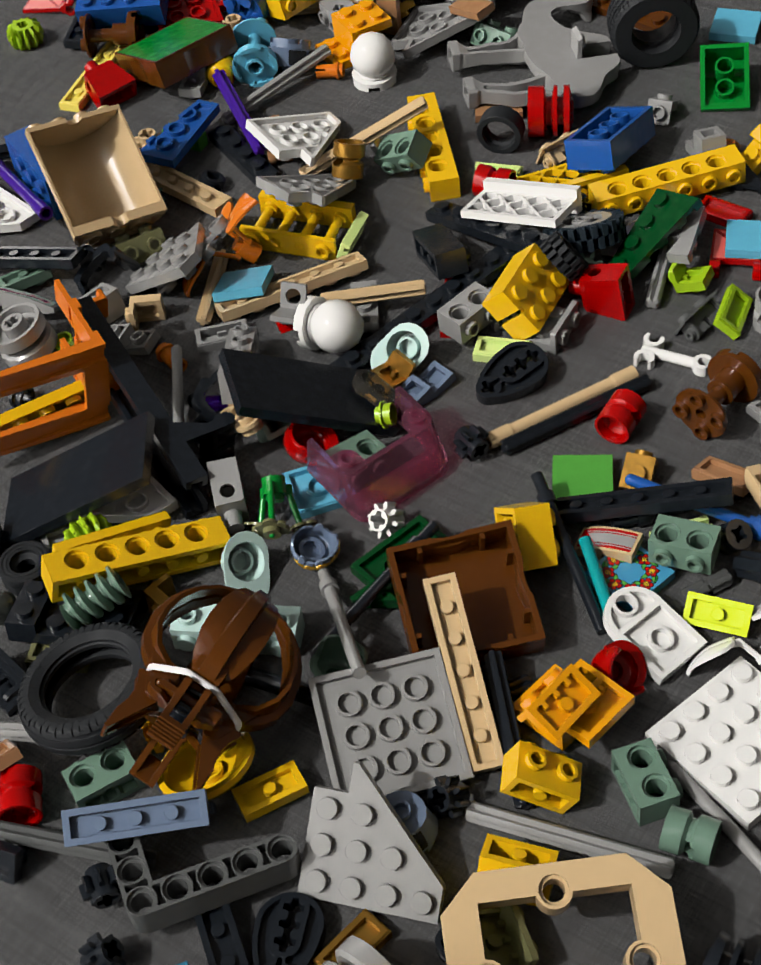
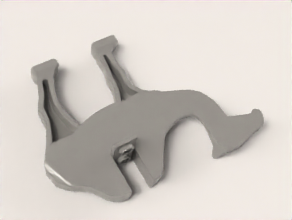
M533 0L524 9L522 23L519 25L518 31L507 41L489 42L478 46H464L457 40L448 41L447 59L452 72L480 65L527 64L535 76L512 83H482L472 76L462 79L463 97L468 109L477 108L481 104L503 105L513 108L527 106L528 86L544 85L546 96H552L553 86L558 85V96H563L564 85L570 84L571 94L574 98V109L576 110L589 107L598 101L605 86L618 78L620 57L618 53L610 54L611 40L602 34L579 31L577 26L572 29L567 28L556 22L551 16L557 11L567 10L570 13L579 14L585 22H591L593 0Z

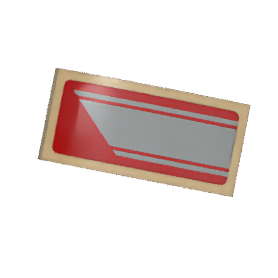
M592 526L584 527L578 538L579 540L583 536L591 537L598 560L607 556L632 564L643 541V533L616 527ZM577 540L574 546L578 556L584 557Z

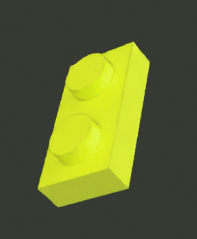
M688 591L682 618L693 626L748 638L751 617L753 616L755 606Z

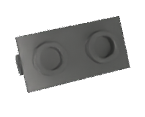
M717 290L709 297L703 295L694 304L693 308L695 310L692 313L687 310L678 319L677 323L680 326L675 331V336L682 331L688 341L698 340L709 329V325H713L721 303L714 299L718 292Z

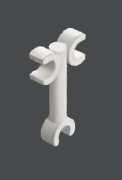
M651 333L644 335L641 350L634 353L633 365L636 367L640 361H647V370H652L655 366V359L692 368V372L700 377L706 376L708 363L712 359L707 354H699L692 357L664 350L665 337L661 336L659 341L651 342Z

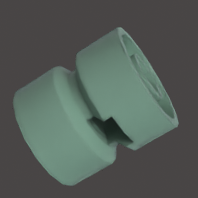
M672 804L662 828L659 850L676 856H680L685 852L689 860L709 867L716 852L723 821L704 814L696 818L692 810Z

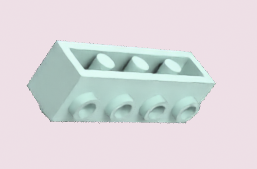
M217 604L192 610L170 624L169 632L175 649L193 651L203 623ZM275 605L278 608V613L291 628L298 646L301 648L305 629L301 606ZM275 632L272 633L259 654L281 657V649Z

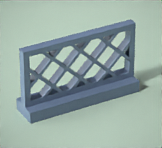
M204 788L61 810L64 847L211 825L210 814H216V805L213 802H208L207 790Z

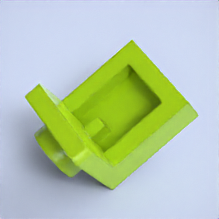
M672 263L668 270L669 281L673 284L676 293H698L706 290L715 275L711 265L687 268L685 264Z

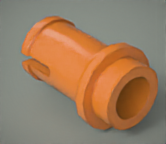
M336 61L335 64L316 65V70L318 69L316 71L317 79L336 78L340 80L341 77H345L344 63Z
M163 342L156 348V358L158 361L164 362L172 370L171 348L173 344ZM182 358L184 372L188 366V363L184 358Z

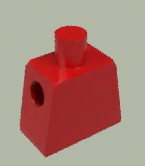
M94 60L86 63L84 67L86 71L84 74L85 88L97 108L103 105L113 106L121 104L137 95L136 79L113 61L108 60L100 65Z
M628 263L591 264L584 271L580 279L576 278L573 281H569V294L581 295L583 307L587 312L626 321L635 306Z

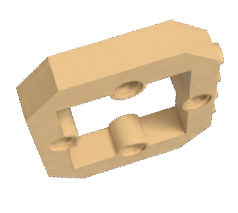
M627 853L473 872L440 916L446 965H501L494 960L485 959L479 910L535 903L541 912L556 916L568 909L572 898L629 891L637 941L628 947L623 958V965H634L633 956L640 952L648 954L652 958L654 965H686L672 886ZM550 884L557 885L563 890L564 897L558 902H550L544 897L543 889Z

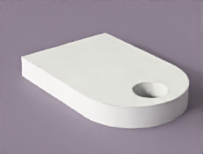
M628 586L615 591L607 600L603 611V625L607 634L613 641L626 640L639 647L645 657L647 674L659 686L703 650L708 642L659 595L644 587ZM620 601L627 602L632 606L633 610L631 612H623L618 609L616 603Z

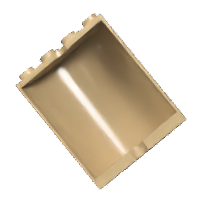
M119 104L113 106L103 105L97 108V110L90 112L80 111L73 116L72 120L57 117L51 122L41 125L40 123H35L25 129V136L77 246L85 244L96 248L104 243L110 244L115 242L114 237L124 233H128L129 236L136 234L140 226L145 223H155L167 211L164 200Z

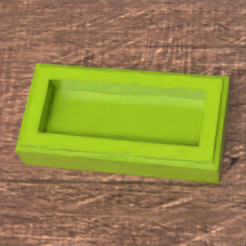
M732 283L726 288L713 325L732 340H735L741 335L753 299Z

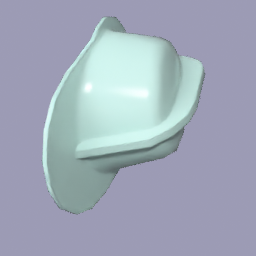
M410 322L401 323L394 327L373 349L370 358L371 369L385 363L392 351L396 349L413 361L416 367L419 366L429 351V339L424 329Z
M237 532L230 537L221 555L220 562L224 572L225 585L236 589L247 588L254 592L262 590L268 594L270 589V569L267 544L255 532Z

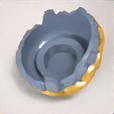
M318 523L314 527L312 525H305L292 535L290 549L295 562L303 569L310 571L319 570L327 567L337 558L340 552V540L337 533L329 531L322 523Z

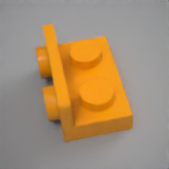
M572 663L562 671L557 667L552 670L542 681L546 687L539 694L536 690H533L520 703L524 710L516 717L521 723L528 718L552 744L601 695V692Z

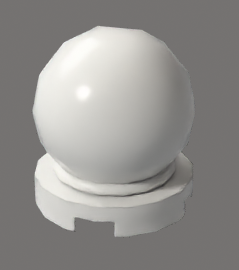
M370 31L359 35L353 42L350 52V60L354 68L352 71L354 86L364 92H369V88H380V92L391 88L397 82V68L394 64L395 51L392 42L383 33Z
M308 295L307 301L304 304L299 303L297 306L293 330L298 331L300 340L296 342L302 349L318 350L321 348L329 353H342L350 351L359 343L364 332V320L358 309L348 301L341 299L326 300L324 297Z

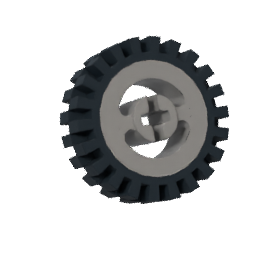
M607 208L600 210L591 209L587 212L583 210L579 214L570 213L556 228L542 227L543 233L548 235L557 230L572 244L579 254H582L584 251L593 252L597 248L601 250L605 249L606 246H614L615 243L625 240L627 236L624 212L621 209L615 208L608 210Z

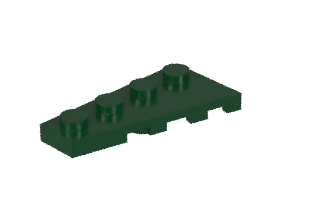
M657 188L610 263H628L632 281L651 261L650 256L652 253L662 249L669 242L667 237L676 228L681 229L688 222L686 217L693 210L698 211L702 207L703 203L700 198Z

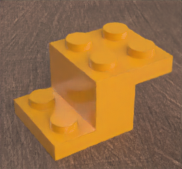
M362 0L350 7L341 8L339 11L331 14L334 37L315 44V49L327 44L331 50V55L325 58L324 61L327 64H335L336 61L344 63L345 69L353 66L350 60L351 46L358 36L370 31L379 32L392 27V18L372 0Z
M581 658L574 666L601 692V695L553 743L561 751H564L575 739L590 749L635 704V696ZM554 664L514 702L516 717L524 710L520 703L533 690H536L539 694L546 687L542 682L544 678L556 667L562 671L563 669L560 666ZM528 718L523 721L526 725H528L530 728H532V729L535 730L537 733H539L541 736H543L545 739H547V738L532 724V722H531Z

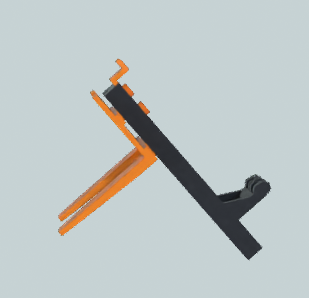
M59 279L54 280L55 300L73 327L74 345L70 346L65 337L59 339V351L0 371V398L73 375L76 381L81 380L84 386L85 401L1 431L0 456L111 420L108 412L110 401L124 422L149 411L155 417L152 453L153 468L169 493L177 500L179 509L186 520L207 512L208 502L196 483L200 482L202 486L208 484L206 462L235 456L233 446L235 444V415L230 413V411H226L222 414H216L213 421L208 423L173 422L105 319L109 313L108 299L103 291L96 289V297L87 296L77 300L76 297H70ZM199 441V454L195 455L189 444Z

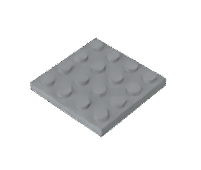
M439 647L364 665L366 675L362 679L354 678L351 668L308 678L333 788L349 791L353 762L356 761L363 762L385 796L394 791L407 790L415 794L427 792L428 788L436 786L434 778L444 775L447 777L459 775L460 782L463 783L474 780Z

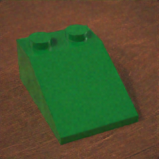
M749 42L700 45L701 112L750 110Z

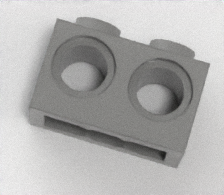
M475 281L437 310L439 330L461 345L475 337L482 329L495 321L494 317L482 306L490 290Z

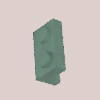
M488 18L487 22L479 21L475 23L470 43L478 46L489 42L507 41L516 34L518 28L508 25L502 27L500 26V21Z

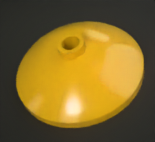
M241 732L242 736L236 741V746L224 752L216 760L213 772L202 788L207 790L208 801L229 791L247 773L255 755L254 741L249 732ZM188 740L180 748L157 782L164 795L192 790L196 751Z

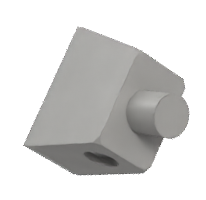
M236 456L206 462L217 516L220 515L228 533L236 534L237 532H242L245 528L244 522H248L250 518ZM224 485H231L230 487L223 488Z

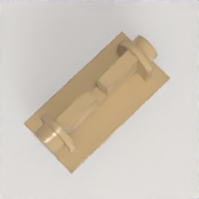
M579 128L572 132L567 131L563 133L559 139L552 143L547 142L539 149L536 164L538 165L542 162L545 168H550L566 162V156L563 154H566L564 140Z

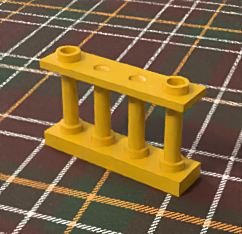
M261 190L258 195L261 216L255 226L241 224L239 230L248 238L262 245V250L331 261L336 259L337 256L335 238L341 228L349 229L356 218L355 203L334 201L325 207H320L318 205H311L309 202H302V206L294 207L286 205L285 201L276 200L275 196L267 195L264 190ZM271 217L283 219L277 230L265 228ZM294 221L307 222L301 233L289 232ZM317 224L330 226L325 237L312 235Z

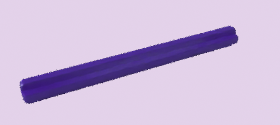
M215 69V73L212 75L250 147L255 155H264V151L267 148L245 128L246 119H251L230 79L223 69Z

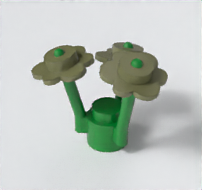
M268 475L261 478L262 488L259 489L260 506L258 522L245 521L244 525L252 526L251 532H256L259 536L272 540L280 538L281 534H292L305 525L313 526L318 522L314 519L302 521L293 496L292 484H286L285 476ZM284 496L288 499L296 522L291 527L286 525L284 520H275V504L284 502ZM268 503V518L265 519L266 505Z

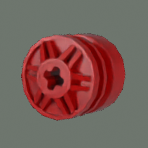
M570 84L564 85L563 96H558V85L553 86L552 96H546L544 85L528 86V137H545L547 126H552L554 137H558V126H564V133L570 132L574 123V98L571 94Z

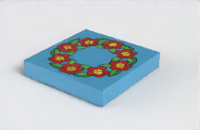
M641 546L632 564L607 556L599 560L611 595L615 591L628 586L644 587L657 594L675 578V571L669 566L648 562V551ZM587 570L585 574L589 583L593 585L589 570ZM624 601L617 602L627 612L633 610L629 603Z

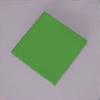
M612 454L553 455L552 490L556 498L613 491Z

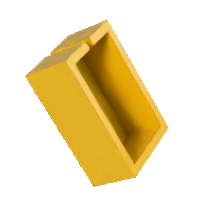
M533 243L513 255L486 296L482 306L497 322L520 310L522 313L505 321L502 327L513 339L525 340L540 332L569 285V280L548 260L540 247Z

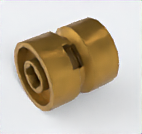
M347 138L334 140L333 155L336 159L332 161L333 177L349 180L363 178L364 163L361 159L365 157L366 143L364 141Z

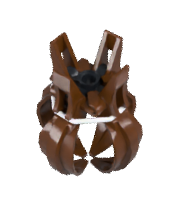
M203 585L185 589L168 598L153 611L141 637V655L146 670L143 668L139 669L138 677L134 681L133 692L113 710V713L104 723L100 736L105 737L144 717L153 723L146 733L151 737V740L129 773L153 789L175 755L188 740L196 751L192 790L202 789L213 772L216 760L224 752L236 746V741L242 736L241 732H257L273 726L290 709L300 686L302 677L300 648L291 628L278 613V608L271 603V596L262 590L254 592L247 588L236 589L223 585ZM217 604L209 613L200 629L193 649V659L186 668L178 667L171 661L162 643L163 631L173 621L192 610ZM275 632L281 649L283 668L278 696L258 706L234 704L233 702L245 683V677L249 674L254 659L265 647L272 633ZM158 742L169 749L163 761L150 754Z

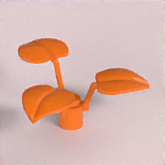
M244 193L235 206L230 201L224 205L221 214L229 221L225 232L235 239L231 247L235 254L215 252L213 256L231 258L238 262L243 258L252 264L259 258L263 246L248 238L236 227L240 220L259 203L251 195ZM203 259L195 266L198 270L189 280L183 277L182 288L185 295L189 298L191 288L204 267L205 261Z

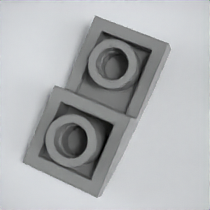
M130 323L110 325L130 355H149L161 337L156 329L135 331Z

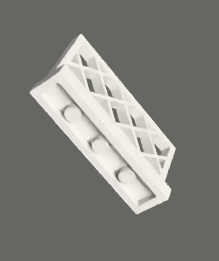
M487 177L483 181L484 190L470 201L460 213L461 218L556 228L570 213L579 214L583 210L581 186Z

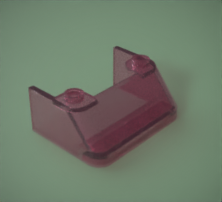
M401 386L395 388L397 422L408 434L364 460L357 452L352 450H341L329 456L312 438L307 441V471L354 519L361 522H369L367 516L375 509V503L384 504L385 501H390L398 505L445 475L448 470L449 458L430 413Z

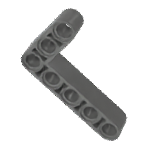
M282 833L153 881L139 836L106 841L122 899L132 926L136 931L144 934L158 931L289 881L300 873L302 866L297 841L291 835ZM130 847V849L121 852L124 848ZM282 855H290L286 859H278ZM248 868H256V869L253 870L252 872H248V873L243 872L244 870H246V869H248ZM140 876L138 880L129 882L132 878ZM213 881H221L217 885L209 886ZM179 894H186L180 899H174ZM144 907H151L146 912L138 913Z

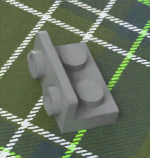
M572 300L567 309L555 306L540 332L525 340L532 341L533 344L539 346L546 353L556 355L561 346L567 344L572 329L577 328L579 325L581 313L578 312V301Z

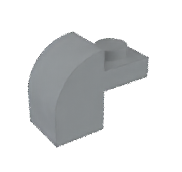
M718 126L694 130L693 139L685 141V150L691 156L727 146L726 134Z

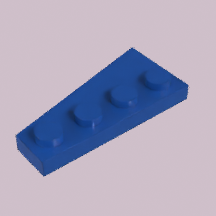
M198 99L178 115L179 120L166 124L163 127V132L157 137L152 135L146 140L147 145L142 149L139 148L145 162L175 168L219 114V103Z

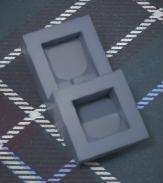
M434 360L418 377L411 374L393 394L414 410L436 398L456 380L453 372Z

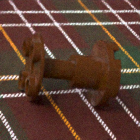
M128 11L126 23H113L112 28L96 29L91 14L86 13L85 16H80L79 25L81 30H83V38L80 39L82 52H87L88 57L94 59L97 53L98 42H113L115 46H129L145 38V27L139 23V19L142 18L140 11Z
M731 349L718 351L708 363L707 372L710 378V382L707 385L708 393L699 389L687 388L677 395L676 403L672 407L673 413L682 419L698 439L706 440L708 437H719L727 430L728 419L721 404L728 405L732 401L747 403L754 400L761 392V369L747 354L739 352L737 355L729 353Z

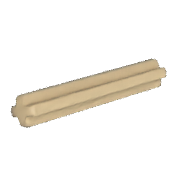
M221 249V251H216V252L226 253V250H225V249ZM213 257L196 315V321L200 323V326L209 325L212 321L215 307L211 294L226 271L229 258Z
M420 279L323 292L320 294V297H324L326 300L341 299L355 305L422 296L426 294V286L424 280Z

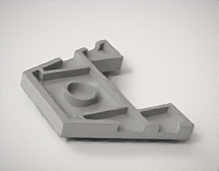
M702 206L698 211L693 210L686 217L688 222L681 229L676 228L667 237L669 241L667 244H673L666 253L670 263L691 264L693 260L692 251L696 250V239L698 235H701L707 216L705 206ZM637 219L626 226L627 235ZM624 240L620 243H615L614 246H606L605 249H601V254L614 256Z

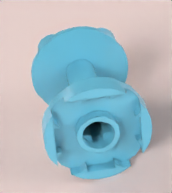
M258 17L243 20L233 28V34L239 48L234 54L232 61L233 74L242 84L243 82L247 83L249 87L253 88L262 87L271 81L278 71L277 57L268 48L271 37H276V33L265 18Z

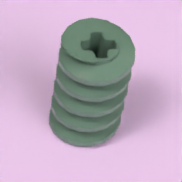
M105 567L106 578L98 572L94 574L96 579L95 585L87 579L84 580L86 589L84 592L77 586H74L73 592L75 597L73 599L66 593L62 594L64 604L59 605L63 618L73 630L80 629L82 623L85 625L92 624L93 616L95 618L103 617L104 610L108 612L113 611L115 608L114 602L118 605L124 604L125 595L132 598L127 584L111 567Z

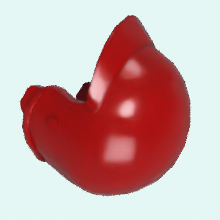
M296 423L289 425L283 438L287 454L293 460L305 465L320 463L321 453L339 444L338 435L332 428Z
M616 640L605 645L592 659L591 666L634 696L646 691V688L642 686L647 675L645 657L639 647L630 641Z

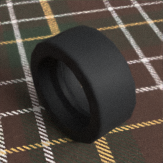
M503 105L492 106L485 110L481 116L476 134L479 142L487 150L493 153L507 154L516 150L520 145L525 132V123L522 116L514 109ZM490 122L504 123L513 130L514 136L509 138L498 137L490 131L488 124Z

